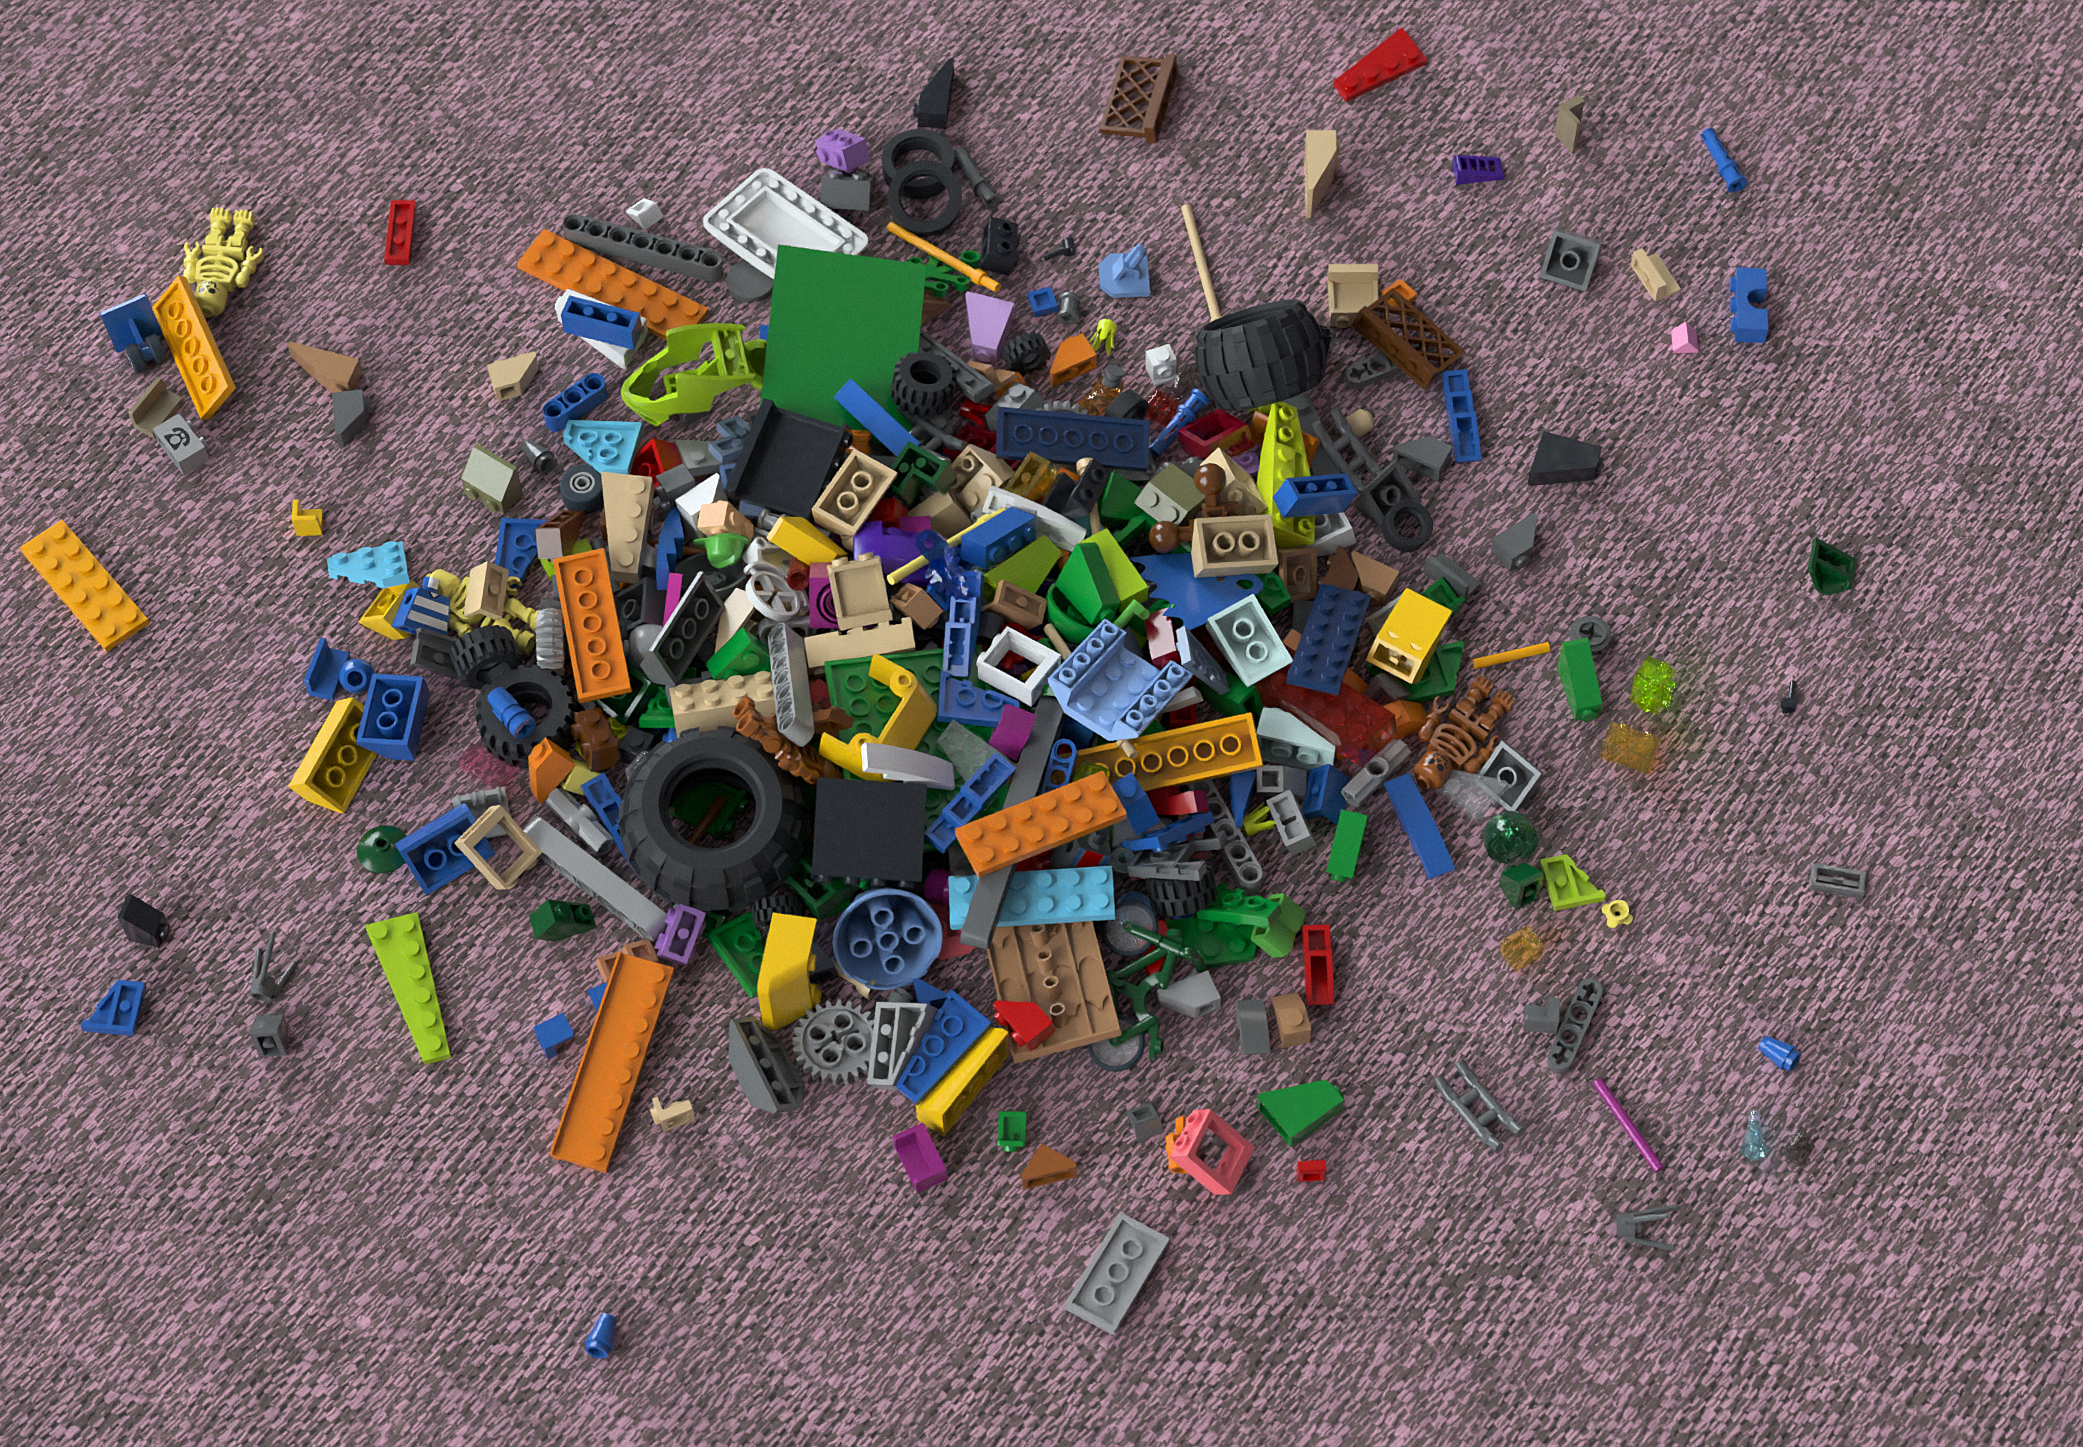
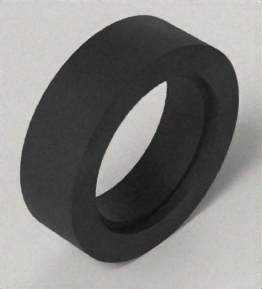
M910 129L903 131L891 138L882 152L883 178L889 188L894 176L898 172L895 167L897 160L904 153L912 150H927L934 153L943 165L955 173L954 151L951 144L942 135L931 130ZM932 177L913 179L904 187L901 196L909 199H927L940 194L946 187L939 180Z
M919 160L907 164L894 176L889 188V209L895 222L902 228L916 236H935L948 230L959 216L962 204L961 186L955 174L945 165L931 160ZM928 176L935 178L948 191V207L936 219L930 221L917 220L911 217L902 205L901 194L904 187L911 180L918 177Z

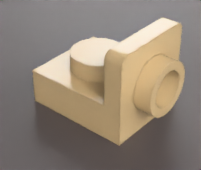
M658 1097L652 1098L654 1108L650 1109L653 1121L655 1125L661 1124L664 1132L695 1120L693 1108L689 1100L684 1102L677 1101L670 1104L668 1108L662 1109Z

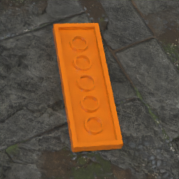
M604 548L553 559L579 702L583 703L632 692Z
M1100 771L955 829V835L979 878L1125 820L1127 812L1105 773Z

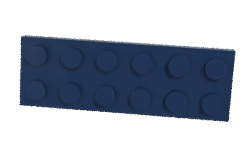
M999 407L997 410L996 458L1076 465L1083 458H1092L1104 468L1147 472L1149 464L1150 421Z
M1320 585L1289 669L1286 683L1335 695L1339 694L1370 606L1372 595L1338 588L1333 585Z

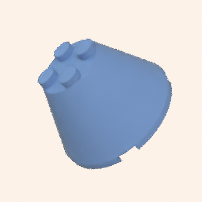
M891 887L872 888L857 895L854 902L839 918L833 935L834 954L842 971L851 980L854 979L865 984L867 988L877 990L901 988L913 983V979H920L928 972V967L934 959L938 958L942 947V928L933 908L919 896ZM871 980H877L875 985L870 984Z

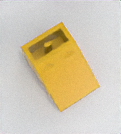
M1406 588L1378 633L1366 661L1411 684L1419 682L1453 611Z

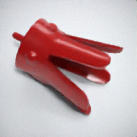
M966 398L962 405L957 404L960 406V416L968 418L982 429H986L983 425V420L979 417L986 419L985 415L989 408H992L994 405L974 403L969 398Z

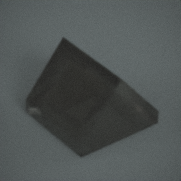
M1800 1127L1794 1132L1779 1153L1797 1166H1801L1815 1148V1145L1804 1127Z

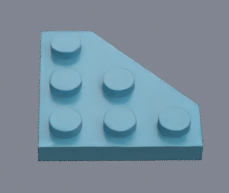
M568 420L563 438L564 443L589 465L593 466L600 474L601 472L630 475L643 433L642 422Z
M390 541L374 548L363 547L356 552L347 554L343 552L336 553L332 557L327 558L330 578L339 579L341 576H346L349 578V582L360 584L372 581L376 583V587L380 588L410 583L403 541Z

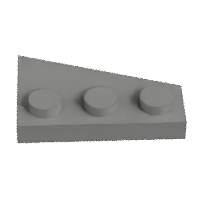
M675 440L682 464L685 465L692 476L718 473L719 465L733 464L738 459L721 464L709 452V443L713 441Z

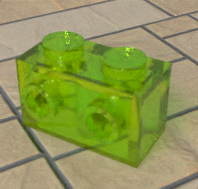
M1648 655L1635 674L1629 700L1636 703L1643 711H1651L1654 714H1657L1661 707L1666 709L1673 697L1671 693L1676 685V681H1674L1676 670L1668 663Z

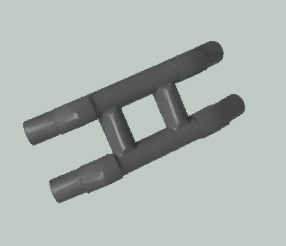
M900 405L897 406L896 410L914 426L909 431L912 436L918 438L923 432H926L934 437L925 447L922 445L920 448L942 459L949 465H951L950 458L934 451L942 443L949 449L963 451L968 446L967 442L943 432L928 421L920 418L919 415L914 414L912 416L908 414V411L903 412L899 409Z
M1335 407L1330 412L1335 420L1334 423L1337 429L1344 436L1332 443L1333 441L1328 432L1325 431L1321 421L1314 422L1312 427L1316 433V438L1320 439L1319 444L1326 450L1342 473H1347L1356 491L1360 494V491L1366 485L1354 472L1364 465L1367 471L1373 477H1376L1383 470L1352 431V427L1344 417L1340 407ZM1348 444L1351 445L1358 455L1350 463H1347L1339 452Z
M1464 1059L1454 1064L1466 1085L1471 1089L1459 1098V1095L1448 1084L1442 1074L1433 1079L1447 1103L1457 1111L1477 1134L1476 1136L1496 1153L1503 1150L1504 1144L1486 1127L1496 1118H1498L1503 1127L1514 1133L1517 1137L1524 1135L1525 1128L1508 1111L1504 1110L1482 1085ZM1478 1098L1490 1109L1479 1118L1467 1107Z

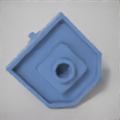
M1138 244L1130 253L1109 254L1099 263L1100 289L1112 298L1150 296L1147 249L1142 244Z

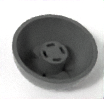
M707 552L690 556L675 567V573L683 574L680 596H684L698 572H703L724 603L735 588L745 590L749 574H745L744 568L748 564L741 558L740 562L735 565L718 569L711 565Z

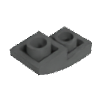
M1263 999L1236 1000L1237 1028L1240 1029L1241 1055L1269 1054V1031Z

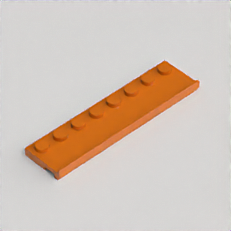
M618 952L550 1150V1157H553V1159L565 1160L577 1166L607 1173L674 974V967Z

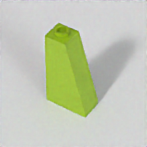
M1045 534L1033 540L984 574L983 598L988 603L993 602L998 582L1006 580L1035 594L1062 552Z

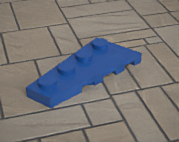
M950 989L942 1008L936 1013L930 1029L923 1036L921 1045L915 1055L911 1057L896 1084L897 1090L918 1106L992 1027L991 1022Z

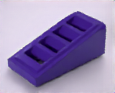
M1453 156L1452 168L1456 185L1504 180L1503 168L1499 157ZM1491 165H1495L1496 172L1491 171ZM1481 166H1485L1486 171H1482Z

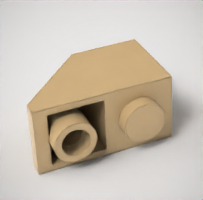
M535 351L523 353L506 360H498L487 365L497 401L523 394L539 370Z

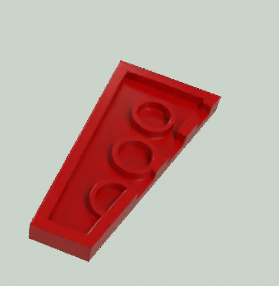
M1401 27L1335 79L1333 86L1345 102H1348L1427 65V58Z

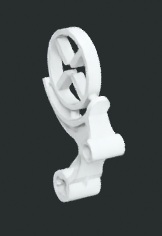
M756 537L742 555V559L748 564L744 568L745 574L753 575L746 584V594L752 605L766 617L782 622L791 620L800 608L802 612H808L810 610L808 595L800 581L789 571L796 570L802 561L779 546L768 544L762 537ZM754 581H760L764 591H756ZM773 585H775L783 592H778L775 595L774 600L771 602L772 608L764 601H768L775 590ZM781 601L790 602L792 611L786 612Z

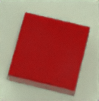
M1326 1160L1298 1161L1296 1170L1297 1181H1324L1326 1176Z

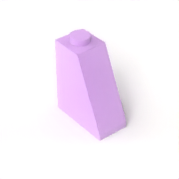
M967 291L966 311L973 358H977L985 363H997L1015 317L1014 303Z

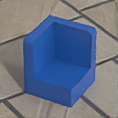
M564 1013L533 1027L536 1038L548 1060L558 1055L555 1046L574 1038V1032Z

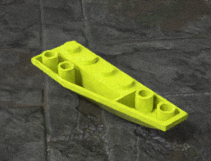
M1280 401L1271 406L1261 451L1257 487L1268 507L1260 515L1271 514L1276 547L1312 545L1315 543V515L1283 518L1272 498L1286 478L1311 476L1297 408Z

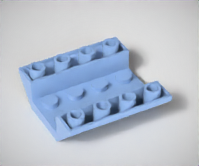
M1104 619L1048 678V683L1064 713L1108 741L1138 738L1192 678L1193 673L1172 660L1162 671L1122 647L1127 632Z

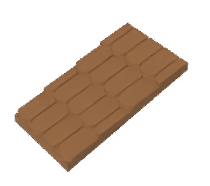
M1093 921L996 928L987 954L998 999L1001 1001L1035 1002L1053 1022L1056 1029L1055 1033L1030 1052L1025 1045L1020 1048L1011 1037L1013 1031L1006 1026L1015 1064L1122 1035Z

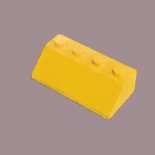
M353 697L339 700L335 703L288 786L306 801L341 814L345 813L377 756V753L356 743L364 705Z
M991 1027L925 1099L916 1106L917 1120L944 1137L1008 1057V1031Z

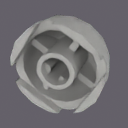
M657 624L638 626L631 632L629 640H623L624 653L627 656L628 662L643 674L645 672L640 665L663 629L662 626Z

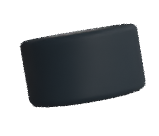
M577 465L568 469L562 475L560 491L563 503L567 509L585 510L586 514H591L604 505L601 474L593 466Z

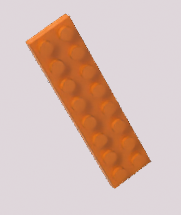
M543 229L517 262L518 269L563 291L570 289L614 307L640 313V316L647 320L648 332L666 341L667 330L685 325L701 324L709 314L707 307L546 229Z

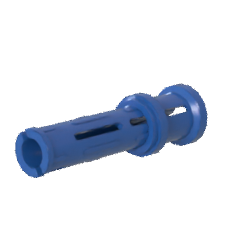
M1710 127L1703 130V134H1700V137L1717 163L1718 174L1726 181L1727 190L1730 193L1741 191L1747 186L1748 180L1740 173L1739 164L1730 158L1714 128Z
M1192 389L1191 396L1183 405L1180 404L1177 407L1178 413L1152 444L1149 445V450L1160 458L1162 453L1177 438V430L1188 423L1196 421L1198 413L1204 406H1209L1211 403L1198 389ZM1174 426H1176V428H1175L1174 431L1169 435V437H1168L1165 441H1163V439H1164V438L1168 435V433L1174 428Z

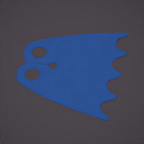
M1191 553L1128 558L1132 562H1138L1145 566L1146 569L1140 574L1143 580L1152 581L1157 585V589L1150 594V597L1165 599L1169 602L1170 606L1163 613V616L1181 618L1184 622L1183 626H1186L1188 630L1207 623L1208 618L1252 594L1254 596L1257 595L1263 588L1262 581L1253 574L1222 576L1225 578L1223 582L1216 580L1218 576L1195 578ZM1241 579H1247L1253 582V587L1241 589L1237 586V582ZM1171 604H1175L1176 607L1171 608Z

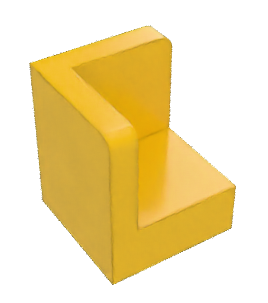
M299 499L293 500L292 523L296 535H322L323 510L302 509Z

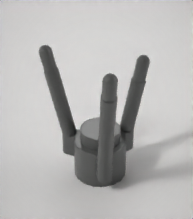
M275 932L270 934L260 975L262 949H256L252 984L249 990L252 998L265 1002H270L272 996H279L281 988L297 965V962L293 961L277 984L274 983L275 979L266 975L276 937Z
M1675 1204L1634 1213L1617 1214V1236L1625 1237V1243H1638L1674 1251L1676 1248L1673 1245L1636 1237L1635 1234L1641 1233V1222L1667 1219L1669 1214L1666 1212L1677 1210L1679 1206Z

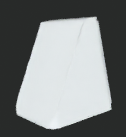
M645 198L626 211L645 230L663 218L658 204Z

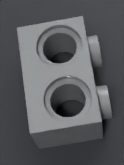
M1291 790L1266 800L1284 844L1292 856L1317 845L1298 800Z

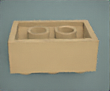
M854 449L813 506L812 513L815 523L835 534L856 535L898 473Z
M1271 514L1196 518L1194 521L1191 550L1195 578L1270 573L1278 565Z

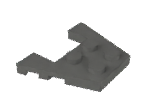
M1226 830L1216 832V837L1203 839L1202 835L1192 836L1188 843L1177 844L1171 842L1168 849L1154 852L1153 849L1139 850L1127 866L1129 876L1201 880L1207 871L1205 861L1188 862V860L1196 851L1222 849L1227 842Z

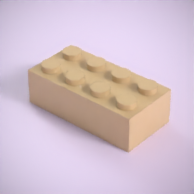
M760 671L747 676L735 675L726 681L724 679L716 681L706 680L702 683L680 684L669 688L677 739L680 738L681 731L699 727L700 732L717 731V726L736 728L739 720L733 717V710L746 695L755 701V709L761 713V716L770 717L772 713L776 714L772 672Z

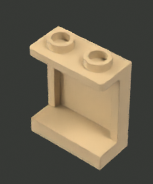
M1378 264L1328 265L1329 326H1336L1338 328L1351 326L1359 310L1364 306H1370L1378 299ZM1373 311L1380 318V312Z
M873 552L860 554L857 560L848 561L847 557L832 560V565H827L840 630L893 620L884 583L881 557L879 555L874 556Z

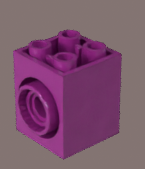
M811 562L809 576L810 628H839L827 565H832V562ZM873 624L865 625V626H862V627H863V628H873Z

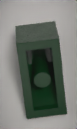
M1525 862L1517 866L1511 865L1502 871L1499 887L1516 911L1539 899L1544 875L1540 870Z

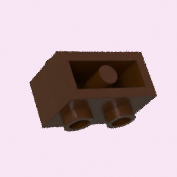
M600 707L575 713L574 724L571 725V733L574 740L577 741L581 756L586 760L590 771L594 772L615 767L617 752L620 751V742L618 737L613 736L611 732L609 718L604 717Z

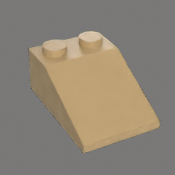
M1306 130L1304 155L1306 218L1312 217L1334 179V171L1339 170L1341 140H1336V130Z
M735 588L730 597L724 602L726 607L720 616L715 653L742 627L761 641L757 627L762 619L768 617L760 613L752 605L746 591ZM773 628L767 629L764 635L769 636Z

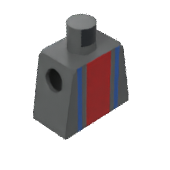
M1102 828L1060 845L1049 858L1051 869L1109 866L1112 855L1109 841L1106 840L1108 832Z

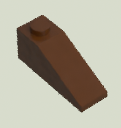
M561 510L535 528L538 559H548V562H553V559L567 556L572 552L586 516L585 510Z

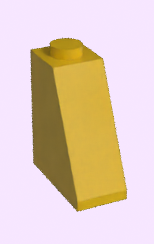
M780 517L766 537L809 566H811V562H832L834 559L844 558L848 555L847 552L803 517Z

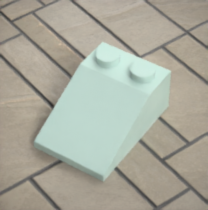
M1254 594L1207 619L1206 628L1247 688L1292 663L1291 656Z
M1263 707L1256 732L1263 761L1306 771L1327 764L1333 766L1334 745L1292 714L1284 712L1279 708Z

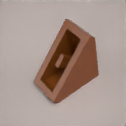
M1041 1143L1021 1174L1022 1189L1026 1190L1076 1178V1162Z

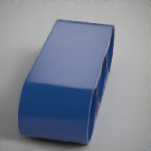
M598 373L588 374L549 400L543 406V416L547 429L552 432H560L566 428L568 420H579L604 403L608 397L604 377Z
M1061 739L1054 744L1040 795L1072 783L1079 757L1078 748L1072 741ZM1065 745L1071 746L1073 750L1072 755L1067 759L1060 758V748ZM1057 771L1064 772L1066 776L1064 783L1061 785H1054L1052 782V776Z

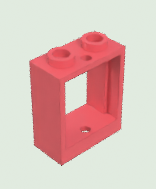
M1211 1109L1193 1110L1187 1117L1186 1125L1181 1135L1174 1143V1149L1170 1158L1213 1194H1232L1255 1147ZM1208 1128L1228 1144L1216 1171L1195 1155Z

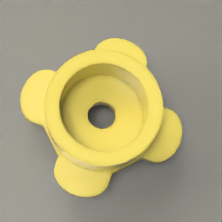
M1615 900L1610 904H1604L1602 907V913L1606 914L1607 925L1610 928H1616L1620 924L1629 925L1633 920L1632 915L1629 914L1628 904L1623 900Z

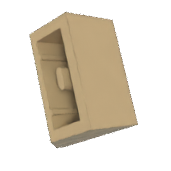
M969 444L950 465L958 475L949 487V490L972 513L984 505L991 485L1000 489L1004 488L1017 474L1003 459L996 458V454Z

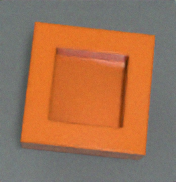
M1401 279L1382 292L1383 296L1394 288L1410 303L1417 299V293ZM1392 298L1388 300L1389 305L1399 308V304Z

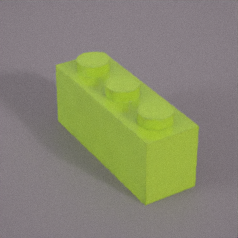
M1107 528L1080 542H1096L1099 546L1121 602L1118 607L1120 613H1123L1133 599L1139 603L1148 599L1147 584Z

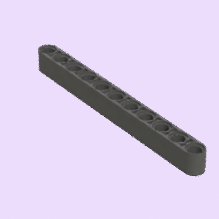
M1041 695L1035 711L1036 718L1030 736L1022 749L1002 810L1037 797L1041 793L1052 748L1060 738L1067 716L1057 698ZM1018 862L979 877L962 928L961 944L986 950L990 948Z

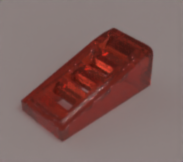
M1157 388L1147 400L1149 408L1146 417L1165 427L1172 420L1175 413H1178L1177 407L1180 403ZM1168 408L1169 411L1166 414L1163 413L1164 410Z

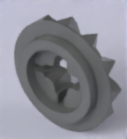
M1595 616L1581 617L1570 628V641L1587 638V634L1592 628L1594 637L1589 641L1591 652L1596 654L1602 649L1605 650L1611 641L1612 635L1609 625L1601 618Z

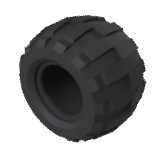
M1296 299L1269 302L1225 315L1204 325L1196 334L1198 342L1195 345L1196 366L1201 383L1209 398L1215 400L1216 407L1222 410L1242 411L1274 404L1313 389L1325 377L1326 346L1321 328L1313 313L1307 311L1306 303Z

